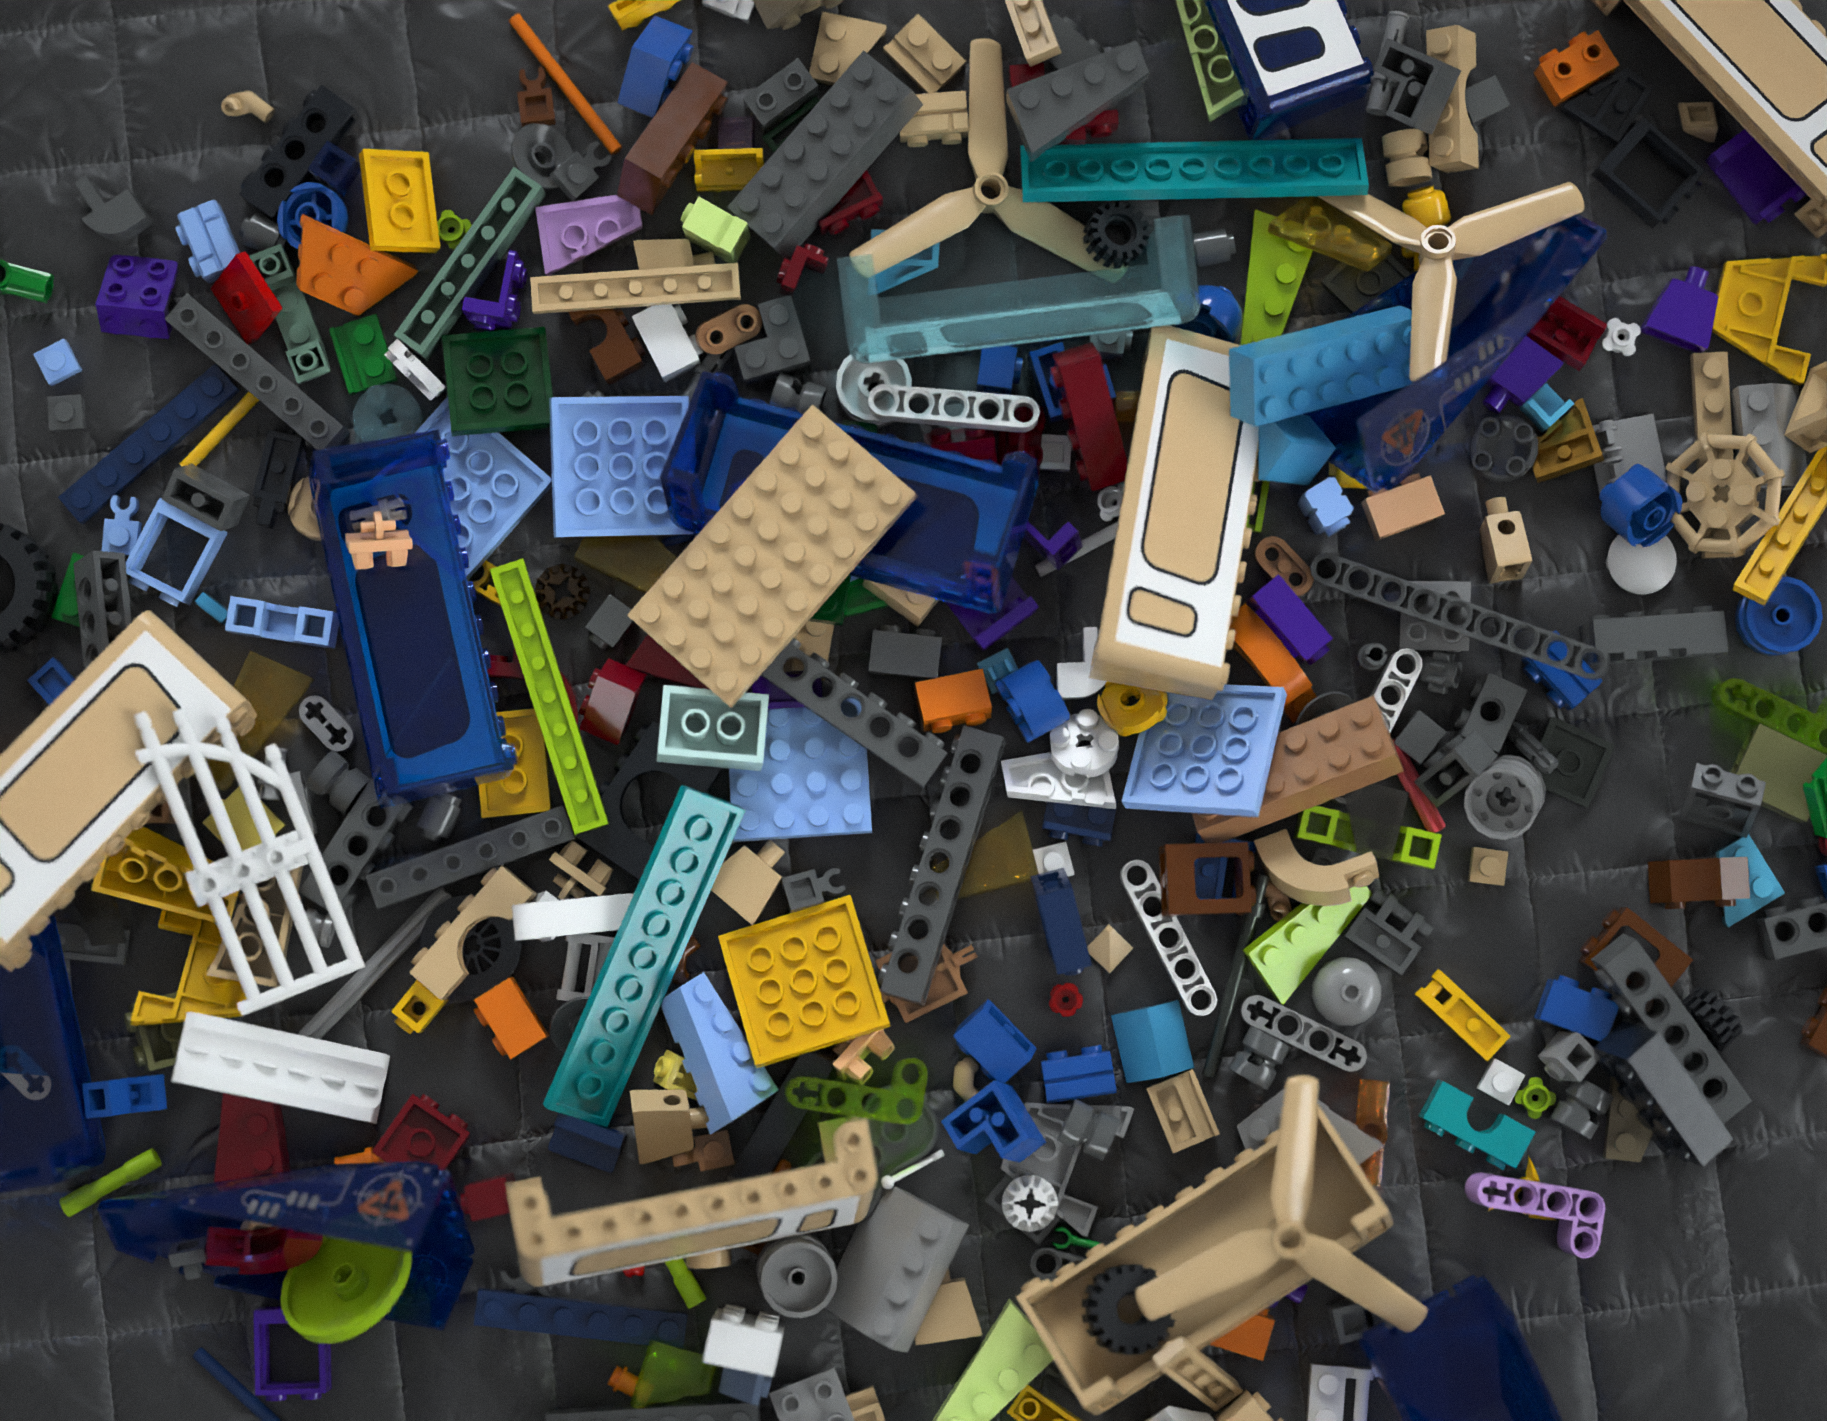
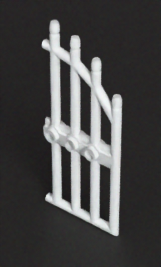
M181 708L173 711V718L176 726L179 727V734L183 742L160 745L155 730L151 727L152 723L147 713L143 711L135 714V722L138 729L141 730L140 735L146 747L145 749L135 751L140 764L148 762L153 764L195 869L185 873L198 907L206 903L209 904L247 998L237 1003L241 1015H247L366 967L276 744L265 747L267 759L271 762V768L241 752L236 737L231 732L230 722L225 715L215 718V726L218 733L221 734L220 739L224 747L198 742L193 727L189 724V717L185 710ZM189 756L228 857L208 864L166 758ZM205 758L231 764L262 841L261 844L243 851L241 850ZM250 773L280 790L296 830L275 837ZM308 863L347 957L346 960L329 967L325 963L289 873L290 870ZM275 876L314 973L293 980L255 885ZM239 890L243 891L280 983L279 987L261 994L222 900V897Z

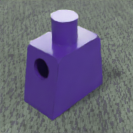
M1690 266L1684 281L1672 278L1663 288L1641 325V332L1694 353L1706 351L1710 344L1718 302V295L1704 289L1709 272L1699 267Z
M1511 325L1502 334L1503 338L1510 337L1512 339L1511 349L1509 350L1511 346L1510 339H1504V345L1500 349L1496 345L1488 364L1508 350L1509 352L1488 365L1481 377L1482 382L1492 388L1482 403L1489 410L1497 414L1501 412L1508 400L1516 406L1520 407L1564 363Z

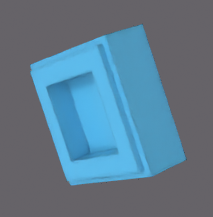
M202 592L196 599V604L219 623L226 625L228 609L209 594Z

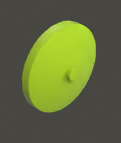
M362 1214L340 1219L323 1229V1242L313 1258L297 1267L288 1269L281 1291V1307L286 1321L298 1334L309 1341L321 1344L345 1341L372 1327L392 1308L406 1285L412 1261L411 1248L406 1243L407 1238L394 1223L378 1224L375 1229L377 1224L367 1220ZM364 1214L374 1222H378L379 1219H376L377 1217L380 1218L377 1215ZM383 1216L381 1218L384 1219H380L379 1223L392 1222L391 1220Z

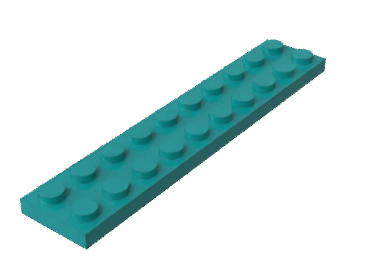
M1362 138L1053 145L1031 163L1024 145H1020L1023 202L1368 195L1369 183Z
M681 785L545 1097L543 1105L548 1110L608 1127L746 811L741 806Z

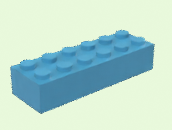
M1399 305L1230 348V416L1256 427L1417 384L1409 379L1412 310Z

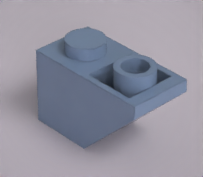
M724 1367L719 1393L758 1406L761 1397H768L772 1377Z

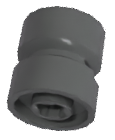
M781 372L772 392L767 415L784 421L792 417L796 424L811 405H814L821 411L827 387L812 382L802 385L799 378Z
M332 750L313 770L306 782V786L322 797L330 795L329 804L343 815H347L371 778L358 768L349 771V764L346 759Z
M1250 1026L1242 1041L1244 1050L1236 1052L1228 1069L1268 1090L1277 1074L1274 1066L1283 1063L1291 1047L1271 1035ZM1254 1053L1265 1059L1261 1068L1250 1063Z
M1584 1079L1581 1082L1570 1081L1565 1090L1567 1099L1559 1101L1550 1118L1580 1136L1591 1140L1600 1124L1597 1119L1598 1115H1604L1607 1112L1614 1097Z
M1075 1099L1066 1115L1057 1141L1073 1148L1083 1145L1084 1153L1102 1161L1115 1137L1120 1119L1103 1111L1095 1115L1093 1107Z

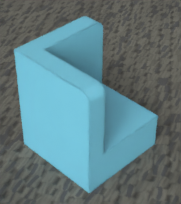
M1545 383L1519 409L1543 433L1571 408L1574 403L1570 399L1564 402Z

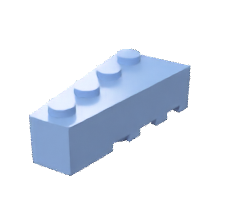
M704 972L664 997L661 1008L674 1042L679 1043L685 1058L682 1060L686 1073L691 1072L698 1090L694 1094L699 1107L704 1106L709 1121L706 1122L710 1135L778 1091L764 1067L756 1068L747 1039Z

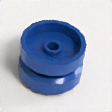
M1788 576L1781 578L1765 606L1742 596L1738 601L1735 612L1736 630L1743 643L1754 652L1766 656L1785 655L1807 646L1819 633L1823 619L1821 602L1814 590L1803 581ZM1776 615H1781V622L1777 620Z

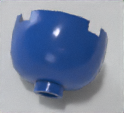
M306 182L295 186L290 191L293 194L289 196L286 202L282 201L279 206L277 216L279 233L296 249H298V244H301L302 227L300 226V218L302 214L345 234L347 232L349 217L345 203L336 192L320 183Z
M1197 286L1187 291L1174 308L1181 324H1174L1177 328L1234 343L1243 324V315L1239 303L1232 292L1222 286Z

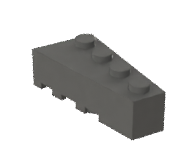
M1137 40L1007 89L1006 101L1030 163L1053 145L1055 146L1066 139V136L1082 125H1086L1095 116L1108 107H1112L1147 82L1149 71Z
M1713 606L1693 607L1692 613L1679 614L1678 609H1665L1657 611L1658 615L1644 616V612L1624 613L1622 618H1610V615L1590 616L1588 622L1579 626L1581 642L1601 650L1607 656L1609 664L1713 656L1728 652L1724 611H1713ZM1597 654L1587 655L1583 659L1589 666L1602 664L1601 658Z

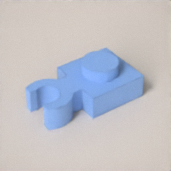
M113 495L110 506L115 513V519H104L101 551L124 553L125 556H129L141 534L142 523L132 521V517L139 510V500L136 497H131L130 506L122 510L120 508V497Z

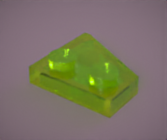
M650 1339L630 1405L633 1408L640 1409L645 1408L644 1405L661 1401L667 1403L679 1400L684 1396L694 1397L708 1394L717 1365L703 1362L704 1354Z

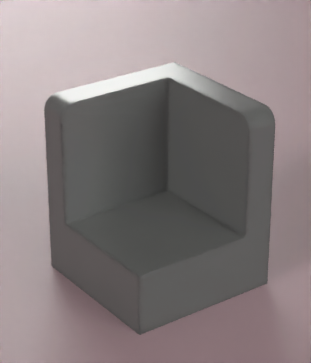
M1496 75L1465 89L1466 109L1473 128L1479 126L1485 118L1509 106V101Z
M1420 710L1413 713L1406 722V727L1394 741L1398 748L1412 758L1411 761L1416 766L1422 764L1446 733L1443 728Z

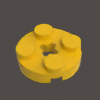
M1106 682L1101 697L1098 695L1097 707L1101 717L1109 728L1115 730L1118 735L1123 737L1151 728L1157 722L1164 720L1167 714L1168 696L1167 692ZM1130 696L1140 699L1135 705L1126 706L1129 703L1128 698Z

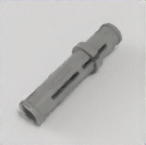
M1390 11L1388 13L1381 50L1387 38L1403 44L1407 23L1410 18L1408 14L1400 11ZM1372 72L1370 82L1373 84L1366 111L1373 115L1386 116L1392 88L1396 87L1397 81L1378 72Z

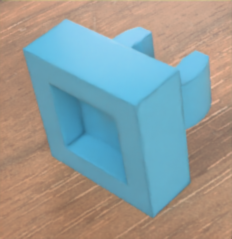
M1008 648L977 663L979 669L983 668L986 684L992 695L998 692L994 683L1018 669Z

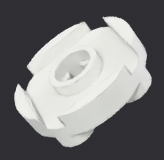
M398 339L388 347L389 350L384 355L430 401L435 396L438 397L446 389L442 382Z
M1081 710L1078 714L1070 715L1069 720L1051 731V757L1055 765L1067 775L1075 777V773L1086 774V778L1099 776L1107 772L1116 762L1119 750L1118 733L1109 728L1103 718L1097 715L1094 710ZM1083 740L1091 741L1092 748L1087 750L1085 747H1081L1078 749V742Z

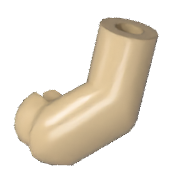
M251 91L228 95L221 104V109L227 116L253 113L264 123L268 122L275 113V109Z
M965 1057L962 1061H958L954 1067L953 1088L965 1102L979 1092L974 1086V1073L979 1070V1065L972 1057Z

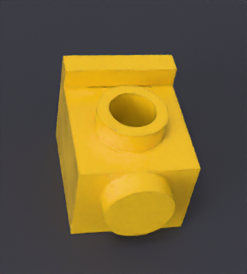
M416 980L391 1011L397 1016L394 1022L409 1034L413 1031L418 1034L422 1033L449 999L440 1000L422 983ZM417 1002H422L425 1005V1012L422 1015L414 1012V1005Z

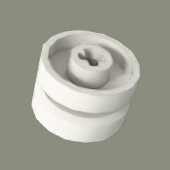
M866 346L855 350L843 360L837 372V397L841 409L852 421L877 424V427L880 428L894 422L879 420L872 415L868 402L870 394L869 385L877 383L879 385L912 386V378L908 366L903 359L870 363ZM893 351L894 356H899L898 353ZM883 394L875 399L874 404L879 410L884 411L893 406L894 400L891 396Z

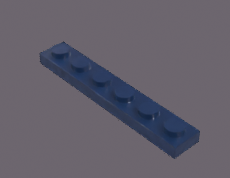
M215 363L58 498L79 523L84 525L111 501L113 495L118 496L240 392V390Z
M478 1288L473 1325L683 1349L688 1314L687 1312Z

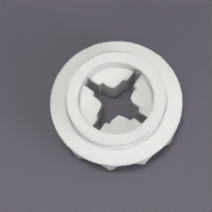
M1024 1175L1014 1179L1006 1187L1002 1197V1209L1006 1219L1015 1228L1027 1232L1046 1227L1054 1219L1058 1208V1199L1054 1188L1048 1181L1036 1175ZM1029 1188H1032V1194H1034L1036 1201L1045 1203V1206L1040 1205V1207L1033 1209L1031 1218H1028V1213H1026L1024 1206L1014 1204L1015 1201L1020 1202V1200L1027 1198Z

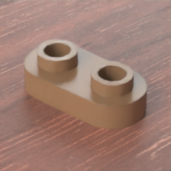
M736 305L701 323L696 330V343L705 353L721 354L756 336L762 327L761 314L751 305ZM744 315H747L751 321L747 328H743L740 324V320ZM715 330L720 333V340L716 344L710 340V334Z
M1270 536L1258 543L1254 551L1255 561L1271 580L1279 574L1298 597L1311 589L1314 578L1311 575L1310 567L1283 539ZM1274 549L1277 552V559L1275 561L1268 560L1265 556L1266 550ZM1291 574L1299 575L1301 578L1300 585H1291L1289 576Z

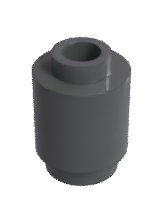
M255 213L252 218L247 216L240 227L239 235L243 236L242 244L258 252L278 244H282L286 254L290 249L291 245L279 233L278 223L258 213Z
M1225 228L1194 233L1191 238L1184 239L1185 253L1189 266L1197 265L1200 268L1230 262V254L1236 253L1233 234H1226Z
M436 789L433 797L429 796L417 826L423 829L420 835L440 843L442 837L449 839L462 810L459 808L462 800Z

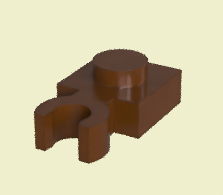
M538 67L539 76L536 80L532 81L526 78L525 69H520V83L522 88L526 90L517 92L522 128L532 123L549 126L556 125L551 88H544L546 76L543 67Z

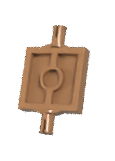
M945 944L943 945L924 1007L884 995L881 992L883 1002L890 1000L899 1009L904 1022L907 1023L967 994L968 992L960 978L959 966L978 958L975 952L964 958L962 957L973 951V946L970 945L956 953H952ZM892 953L875 960L879 970H881L883 964H889ZM907 956L901 962V970L904 973H911L918 966V959L915 956Z

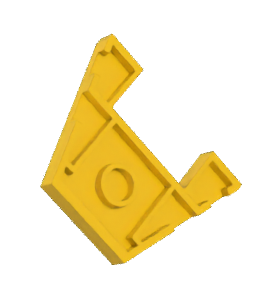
M1827 254L1725 262L1717 290L1718 302L1712 332L1795 385H1803L1811 354L1778 346L1776 343L1791 280L1825 287L1827 285Z
M162 909L158 928L193 936L176 998L173 999L139 991L130 1020L131 1025L141 1026L184 1022L186 1012L200 1013L219 1018L243 1017L237 1003L247 998L240 981L207 975L223 940L218 926L211 921Z

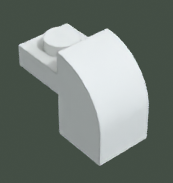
M1083 627L1082 629L1083 662L1056 664V687L1063 700L1090 697L1096 694L1107 682L1089 678L1094 644L1098 636L1097 627Z

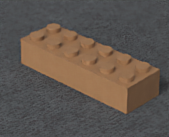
M1374 695L1279 732L1259 816L1247 817L1192 813L1197 831L1205 843H1222L1404 772L1384 716Z

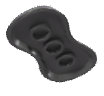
M888 1085L876 1090L866 1100L859 1114V1118L867 1119L877 1172V1180L869 1210L862 1221L871 1216L879 1204L885 1189L881 1185L882 1178L887 1175L893 1176L904 1167L925 1157L932 1150L938 1138L939 1121L931 1106L915 1091L902 1085ZM822 1151L813 1156L805 1168L824 1164Z

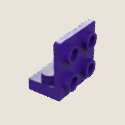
M1000 560L988 598L954 588L943 595L944 602L982 652L1037 612L1039 608L1031 596L1027 597Z

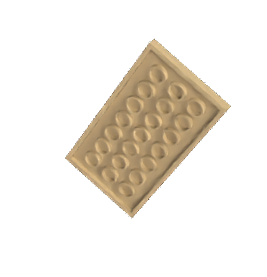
M811 405L627 616L732 708L917 498V494L814 405Z

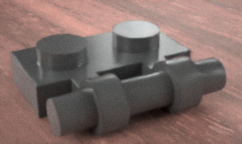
M1376 888L1369 899L1380 906L1377 912L1373 914L1365 907H1362L1343 936L1402 976L1422 948L1410 940L1411 937L1417 932L1427 939L1434 927L1425 922L1424 916L1419 912L1415 911L1413 913L1398 903L1399 898L1391 893L1387 895ZM1389 914L1405 924L1401 932L1385 922Z

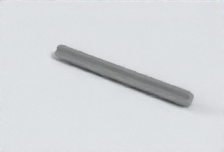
M443 887L436 889L365 963L366 967L359 969L302 1028L298 1035L321 1040L421 936L424 924L430 914L441 903L453 898V896Z

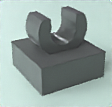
M206 1236L174 1242L168 1255L171 1268L183 1266L186 1280L201 1277L200 1271H203L202 1262H205Z

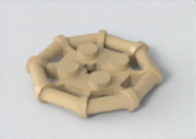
M1706 431L1701 433L1700 438L1672 463H1667L1665 467L1668 470L1667 483L1680 493L1681 477L1689 481V485L1686 488L1687 502L1682 504L1680 515L1675 512L1671 519L1674 528L1689 545V551L1695 554L1699 551L1735 554L1736 557L1745 555V550L1774 525H1779L1781 521L1778 518L1781 486L1785 473L1783 469L1779 470L1756 442V436L1752 434H1747L1746 436L1710 434V432ZM1716 448L1737 449L1739 453L1735 460L1719 459ZM1706 452L1708 461L1694 474L1685 470ZM1749 456L1764 472L1763 476L1757 478L1746 465ZM1767 484L1764 511L1759 508L1757 495L1760 492L1761 486ZM1729 486L1731 489L1727 494L1730 498L1729 501H1718L1716 498L1718 488ZM1691 510L1702 524L1698 533L1695 532L1682 513ZM1753 515L1758 516L1760 520L1741 535L1739 527ZM1712 528L1728 529L1731 538L1730 540L1708 538Z

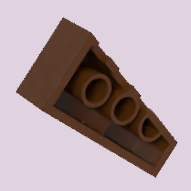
M693 62L690 64L625 157L617 192L618 197L650 215L654 214L681 168L691 158L699 139L703 140L708 133L713 116L715 114L719 116L724 110L728 101V97L724 96L727 81Z

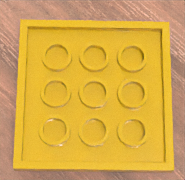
M851 895L718 936L756 1068L891 1027Z

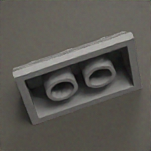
M1766 383L1738 386L1730 391L1733 435L1746 436L1747 434H1752L1756 436V442L1779 470H1784L1785 477L1782 479L1781 490L1794 489L1807 469L1805 449L1784 435L1799 399L1798 385ZM1734 449V450H1735V459H1736V457H1737V455H1738V453H1739V450ZM1749 456L1746 465L1757 478L1763 476L1764 472ZM1767 484L1761 486L1760 492H1767Z

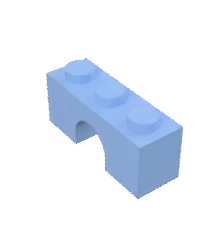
M230 596L225 631L237 635L335 649L341 615L334 611L301 606L299 608L288 607L261 600Z

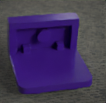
M509 250L499 303L464 297L462 311L470 324H474V329L482 332L495 331V328L511 330L512 323L518 322L521 302L517 301L519 288H525L527 269L523 268L524 262L521 261L517 251Z
M127 255L111 256L95 304L101 332L169 339L172 326L165 318L169 314L168 304L178 273L177 262Z

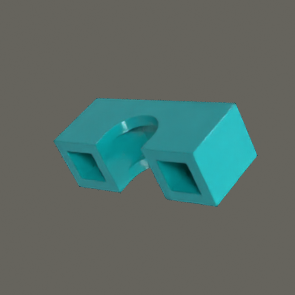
M1437 1080L1418 1115L1426 1120L1423 1127L1441 1137L1445 1131L1457 1137L1454 1144L1472 1154L1476 1148L1488 1154L1485 1161L1503 1171L1506 1165L1516 1169L1535 1131L1500 1113L1491 1127L1484 1131H1475L1467 1120V1111L1474 1098L1444 1081Z

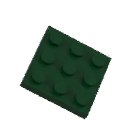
M545 327L442 335L452 436L550 428L549 398L553 397Z

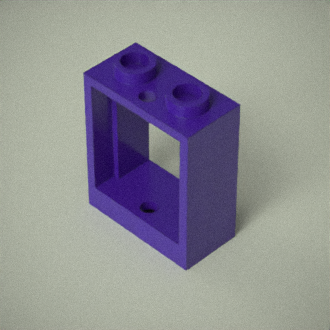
M1279 574L1246 602L1274 632L1299 665L1305 661L1312 665L1330 650L1326 644L1333 639Z
M261 1306L253 1310L255 1396L266 1395V1401L287 1400V1395L301 1394V1400L321 1399L322 1393H327L332 1389L331 1343H318L319 1380L271 1382L269 1324H285L288 1322L283 1315L281 1306Z

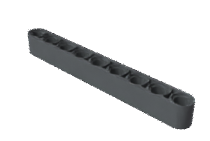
M1319 554L1311 562L1310 571L1313 578L1330 588L1588 680L1600 679L1608 671V658L1596 647L1334 554ZM1326 561H1334L1336 573L1331 578L1323 579L1320 575V567ZM1360 572L1367 573L1369 577L1367 587L1363 590H1355L1352 585L1353 577ZM1390 584H1399L1402 590L1400 598L1395 602H1388L1385 599V589ZM1430 595L1435 602L1434 608L1429 613L1422 614L1417 609V602L1422 596ZM1456 607H1464L1468 614L1467 620L1462 625H1453L1450 622L1451 611ZM1488 619H1497L1501 625L1500 632L1495 637H1486L1482 630L1484 623ZM1521 631H1531L1534 635V643L1528 649H1519L1516 645V636ZM1557 642L1565 643L1568 649L1567 656L1561 661H1553L1549 656L1551 645ZM1597 654L1601 658L1602 664L1597 672L1587 673L1584 671L1582 662L1587 655Z

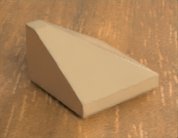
M1713 102L1679 103L1678 109L1683 131L1706 142H1714L1718 124Z
M1109 924L1087 946L1089 955L1109 973L1133 949Z

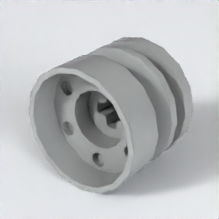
M1503 755L1496 757L1478 777L1471 781L1465 792L1464 808L1468 820L1478 832L1489 838L1507 840L1520 836L1531 827L1545 802L1546 786L1543 776L1533 763L1520 756ZM1505 787L1511 789L1512 797L1510 799L1504 797Z

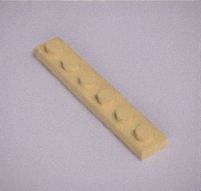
M738 263L530 277L532 312L534 314L741 300Z
M1728 352L1693 353L1690 355L1695 442L1700 438V434L1706 431L1710 432V434L1732 435ZM1716 448L1719 459L1734 460L1733 449ZM1706 452L1696 459L1697 470L1708 461ZM1729 486L1718 488L1716 496L1718 501H1729L1730 498L1727 495L1731 490ZM1712 528L1708 538L1730 540L1731 538L1728 529ZM1701 552L1702 559L1737 558L1735 554Z

